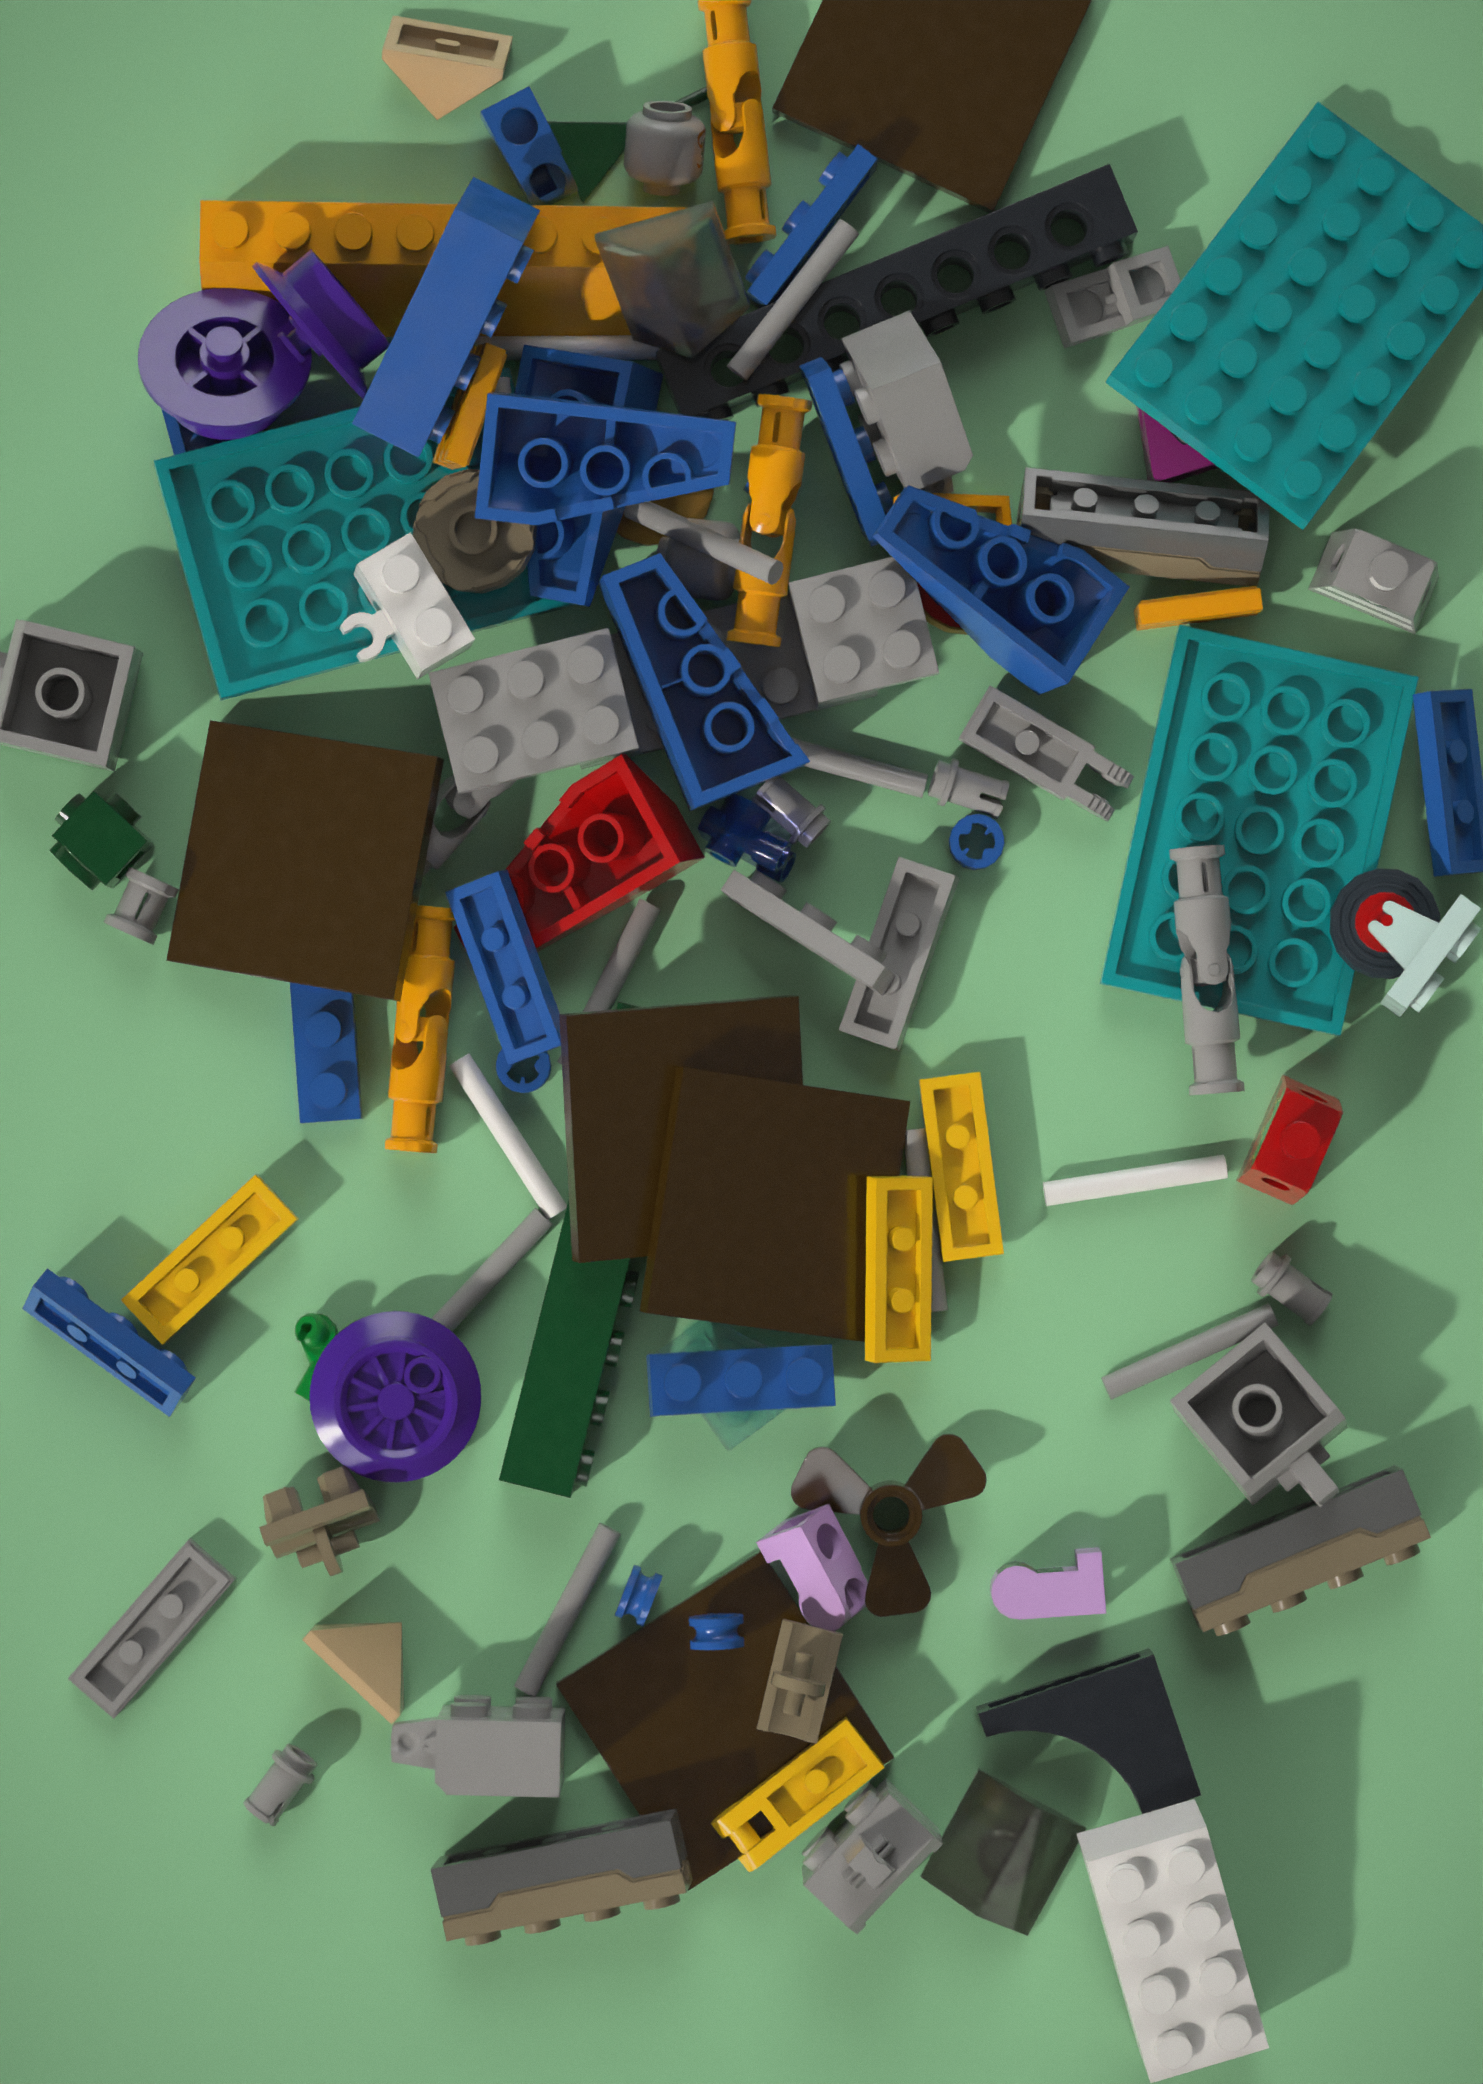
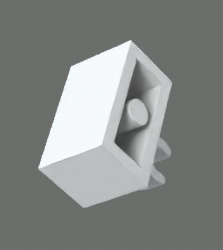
M411 532L357 564L354 576L376 610V613L373 615L365 612L352 614L343 621L340 630L343 635L357 627H364L371 632L373 642L369 647L357 653L356 657L359 662H367L377 657L382 651L386 639L392 637L415 677L419 679L470 649L475 641V637Z

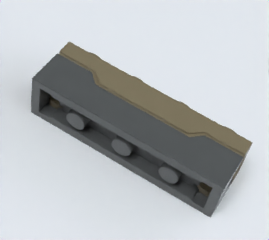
M1025 467L1016 525L1031 530V535L1058 545L1067 543L1083 549L1111 572L1240 586H1258L1269 542L1270 505L1251 491Z
M1396 1465L1338 1488L1339 1493L1322 1507H1319L1313 1499L1170 1558L1187 1602L1191 1605L1190 1609L1197 1626L1202 1632L1214 1629L1216 1636H1222L1250 1624L1248 1614L1270 1605L1273 1613L1289 1609L1307 1600L1304 1590L1326 1581L1330 1589H1335L1363 1577L1364 1574L1361 1567L1384 1558L1388 1566L1419 1554L1421 1551L1417 1543L1431 1538L1424 1519L1420 1516L1422 1514L1403 1469Z
M677 1808L440 1856L430 1869L440 1914L444 1919L442 1923L446 1941L464 1938L467 1946L495 1941L502 1937L500 1930L524 1926L526 1934L549 1931L561 1925L560 1918L579 1914L584 1915L586 1922L605 1920L621 1913L619 1906L643 1902L644 1909L646 1910L668 1907L680 1902L679 1894L687 1893L693 1881L689 1860L687 1861L686 1859L688 1855Z

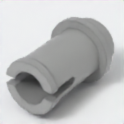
M952 759L950 763L938 761L928 789L929 796L938 798L937 805L945 806L946 802H951L998 819L1003 808L1001 800L982 795L981 793L1006 800L1009 781H1001L958 767L959 760Z
M782 775L766 781L756 792V795L753 796L751 802L761 807L792 835L789 841L793 845L799 841L808 848L831 822L823 814L826 808L822 804L816 808L781 777Z
M1271 1252L1261 1262L1251 1278V1282L1259 1287L1257 1294L1262 1297L1267 1294L1271 1295L1305 1320L1306 1324L1312 1325L1326 1309L1333 1294L1328 1290H1324L1290 1265V1256L1285 1254L1279 1257L1274 1252Z
M287 1744L283 1751H274L272 1759L275 1762L252 1794L243 1802L248 1811L271 1826L277 1825L280 1816L303 1784H312L315 1780L312 1772L316 1768L317 1763L308 1754L292 1744Z

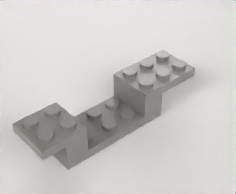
M893 557L789 582L787 596L780 599L776 635L782 638L780 647L726 640L727 631L734 629L737 603L703 611L708 623L724 645L731 650L754 687L777 714L778 720L877 696L879 689L939 674L917 582ZM609 628L428 673L459 795L580 765L581 769L606 764L621 754H626L630 758L664 749L618 633L610 635Z

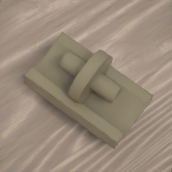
M345 1466L325 1472L317 1478L324 1504L304 1510L298 1491L294 1487H284L263 1496L267 1524L259 1528L264 1544L267 1547H271L277 1559L296 1552L302 1568L323 1561L330 1576L343 1573L340 1554L360 1548L354 1530L380 1521L375 1504L364 1489L361 1490L352 1473Z
M787 1619L782 1620L757 1729L817 1744L843 1633Z

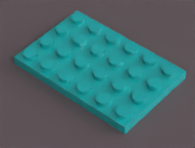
M1317 102L1124 355L1105 383L1303 530L1483 289V224L1320 102Z
M510 368L502 369L500 377L510 378L511 393H514L515 385ZM454 386L445 406L451 408L458 389ZM360 407L154 460V469L220 701L363 663L359 662L356 656L358 652L372 644L373 637L371 632L364 627H357L343 635L340 630L343 621L352 614L365 612L373 615L376 613V610L354 576L357 564L410 532L413 535L414 521L416 522L420 502L426 491L444 476L465 469L480 470L484 424L470 464L453 470L432 462L438 443L428 439L420 456L417 457L353 425L352 422ZM527 566L520 575L505 587L483 594L459 592L442 583L471 633L575 605L530 596ZM392 637L386 639L382 651L374 659L400 653Z
M1179 624L1176 630L1099 984L1182 1002L1180 967L1184 953L1180 948L1176 934L1173 903L1179 899L1177 864L1175 861L1170 860L1169 850L1195 846L1224 845L1225 855L1220 857L1219 861L1222 895L1229 897L1231 931L1227 954L1230 955L1234 967L1238 1014L1341 1036L1355 970L1351 969L1336 952L1329 933L1330 911L1340 890L1355 876L1374 870L1378 866L1413 706V694L1416 692L1419 677ZM1222 982L1203 987L1194 985V992L1201 1006L1215 1009L1222 996Z

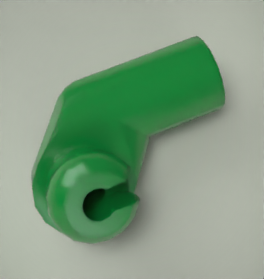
M305 1314L300 1317L295 1325L296 1339L301 1341L310 1365L294 1392L310 1401V1384L315 1365L327 1344L339 1333L336 1324L323 1314Z

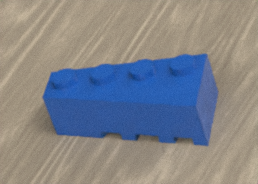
M473 176L450 217L352 422L353 425L417 457L420 456L428 439L440 444L455 413V410L445 406L454 386L466 391L481 360V357L471 353L479 334L482 333L490 338L492 337L508 305L497 299L506 279L518 284L534 251L523 244L540 212L539 209Z
M661 553L601 577L598 585L689 812L803 767L810 762L800 746L793 741L780 723L779 717L765 698H762L744 673L741 664L731 650L724 645L708 623L707 617Z

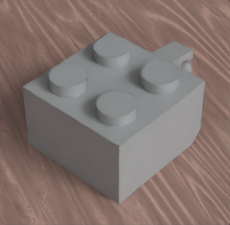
M910 310L841 338L849 361L839 366L843 370L853 397L857 399L862 412L861 415H858L860 426L863 425L886 477L896 473L904 488L910 485L929 493L950 494L953 492L951 476L967 468L973 453L942 363Z
M16 619L8 653L0 652V745L115 772L143 653L135 646Z
M1266 1322L1170 1400L1177 1416L1252 1505L1279 1484L1288 1492L1299 1483L1319 1507H1322L1339 1493L1337 1485L1320 1465L1330 1458L1329 1453L1324 1447L1348 1428L1346 1418Z
M458 1695L454 1696V1703L443 1705L438 1717L394 1722L392 1726V1762L434 1769L435 1783L446 1795L560 1797L564 1782L565 1708H552V1698L539 1696L516 1697V1703L513 1707L491 1706L490 1696Z
M886 1778L876 1788L870 1782L866 1783L844 1807V1810L848 1813L845 1816L846 1820L833 1833L828 1827L823 1828L802 1851V1855L805 1856L802 1862L803 1885L856 1934L866 1926L865 1922L932 1851L935 1853L943 1845L939 1828Z

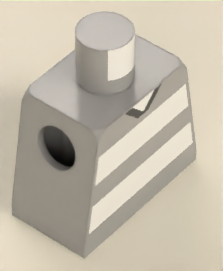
M1354 528L1332 532L1308 590L1415 634L1439 579L1438 564L1430 558L1360 529Z

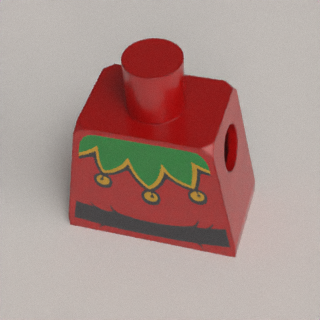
M1282 1075L1236 1181L1290 1205L1298 1202L1308 1194L1343 1115L1340 1100Z

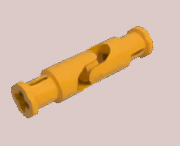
M698 0V9L705 14L708 47L702 52L707 97L710 103V122L717 190L724 194L728 228L723 232V242L725 244L740 245L775 239L777 235L776 226L771 225L769 221L766 189L772 183L764 114L761 105L762 90L757 46L750 42L747 7L750 6L751 0ZM743 133L739 147L737 148L734 142L733 134Z
M758 394L757 404L762 407L758 444L751 446L747 476L752 503L747 505L742 517L739 543L752 548V532L771 538L783 536L781 548L774 557V559L783 563V572L780 579L771 585L741 570L735 569L733 589L739 592L734 629L727 631L726 640L780 647L782 638L776 635L780 599L787 596L796 527L795 512L791 506L796 500L799 488L802 485L805 453L800 450L804 415L811 411L812 401L787 396Z
M422 905L417 907L401 1001H396L394 1044L388 1097L394 1100L391 1137L385 1139V1149L437 1153L438 1144L433 1141L436 1104L443 1102L448 1025L455 961L449 958L452 922L455 921L451 908ZM424 1005L426 1015L425 1017H420V1010ZM417 1041L424 1042L420 1054L417 1049Z

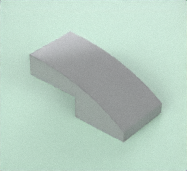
M1165 246L1113 262L1106 269L1051 285L1044 292L1065 349L1152 319L1181 280L1169 246Z

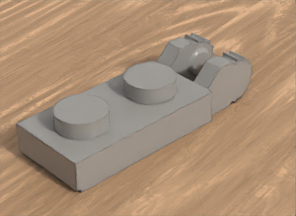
M992 686L988 687L958 739L1062 801L1067 798L1074 804L1105 821H1109L1115 809L1104 798L1097 794L1089 793L1074 784L1084 766H1088L1093 771L1102 775L1103 779L1117 787L1128 788L1134 778V775L1096 753L1094 745Z

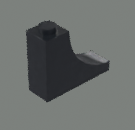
M1149 1648L976 1706L986 1737L1014 1731H1038L1066 1737L1096 1752L1127 1783L1142 1814L1201 1796L1155 1656Z

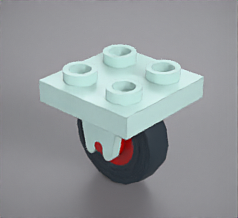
M1376 868L1355 876L1340 890L1330 911L1329 933L1337 954L1351 969L1370 978L1394 979L1399 977L1380 1004L1398 1017H1401L1409 1006L1419 1013L1445 978L1435 972L1443 959L1447 957L1453 963H1456L1482 929L1472 922L1481 908L1460 894L1440 921V912L1433 894L1418 878L1399 869Z

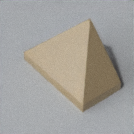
M393 15L382 49V60L435 119L438 120L503 79L512 47L513 36Z
M402 1622L315 1625L302 1640L390 1724L397 1720L404 1710Z

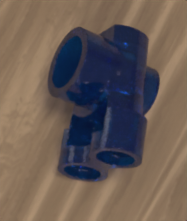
M732 794L727 796L720 810L710 806L698 826L701 837L708 841L704 850L715 859L731 867H736L741 859L756 867V870L782 883L788 877L796 860V853L791 851V842L767 830L764 831L771 819V815L754 802L740 795Z

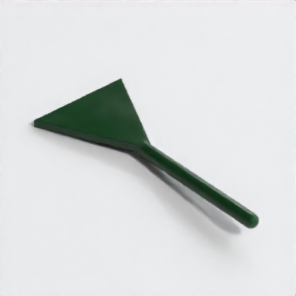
M704 87L675 102L693 107L708 99L707 89ZM547 121L562 149L561 154L578 188L577 193L583 204L624 152L627 122Z

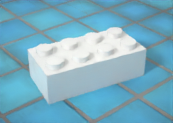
M1188 1800L1077 1833L1139 2052L1150 2083L1268 2049L1269 2045L1207 1826L1196 1800Z

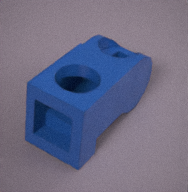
M530 86L480 111L481 120L496 143L529 205H553L578 192L574 178L561 154L562 149Z

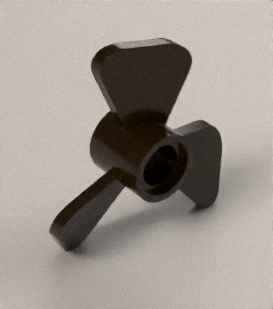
M943 1434L932 1443L905 1484L887 1480L870 1487L831 1448L824 1446L813 1448L807 1453L792 1483L791 1497L794 1503L803 1509L813 1510L829 1504L835 1513L860 1515L866 1534L878 1543L865 1592V1604L873 1615L887 1617L920 1612L929 1604L931 1599L930 1586L909 1543L920 1529L922 1510L978 1496L985 1489L987 1478L984 1469L965 1442L955 1434ZM897 1497L907 1504L908 1517L899 1528L892 1530L884 1529L874 1521V1508L883 1498Z

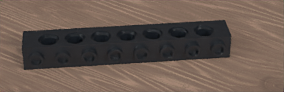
M1107 164L821 283L782 334L794 336L803 347L802 355L792 363H779L768 352L748 380H743L734 387L719 385L711 375L713 366L719 360L733 358L776 302L656 351L657 363L679 414L729 421L734 417L731 410L734 407L754 400L757 408L761 407L757 404L758 394L788 396L790 391L787 385L803 379L799 368L800 365L822 357L832 372L840 369V364L849 360L842 340L831 337L825 329L824 322L832 313L845 311L852 314L857 319L859 331L895 317L884 310L881 304V297L890 289L902 288L910 292L914 297L916 306L911 314L921 330L923 329L925 336L932 337L957 326L960 323L957 315L978 306L982 314L996 311L1013 303L1016 300L1013 292L1036 283L1039 291L1046 290L1051 285L1070 279L1073 276L1070 268L1092 259L1095 267H1101L1126 256L1129 253L1126 245L1134 242L1138 230L1110 164ZM1062 218L1073 219L1081 225L1084 231V239L1077 245L1064 246L1058 243L1052 236L1051 225ZM1004 242H1016L1026 250L1028 262L1019 269H1006L997 262L994 255L995 248ZM948 265H959L969 272L972 284L963 292L951 293L940 285L937 274Z

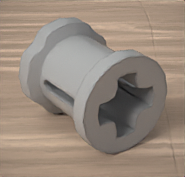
M129 867L125 874L129 879L128 885L115 913L107 914L104 923L154 945L158 937L153 932L168 898H176L179 889ZM148 893V896L140 911V914L138 918L135 919V915L144 898V895Z

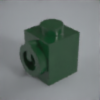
M93 791L87 798L80 793L77 794L58 813L55 821L61 826L52 835L57 842L49 851L91 890H94L100 882L114 889L126 876L128 868H133L153 847L154 843L135 826L142 816L116 792L106 799L101 794Z

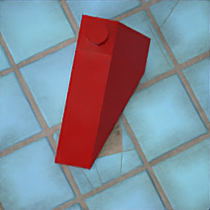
M621 754L573 783L559 799L561 803L542 826L535 828L524 841L525 846L505 870H508L536 950L539 952L656 888L701 861L705 856L677 805L626 754ZM456 924L453 928L457 933L462 945L464 946L462 937Z

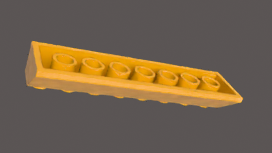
M200 200L199 263L202 290L214 288L244 289L257 292L279 302L253 269L252 265L259 262L283 273L312 249L385 337H394L457 204ZM531 205L539 209L540 212L523 245L534 251L518 284L506 279L497 299L508 305L492 336L660 335V341L678 342L692 337L693 207Z

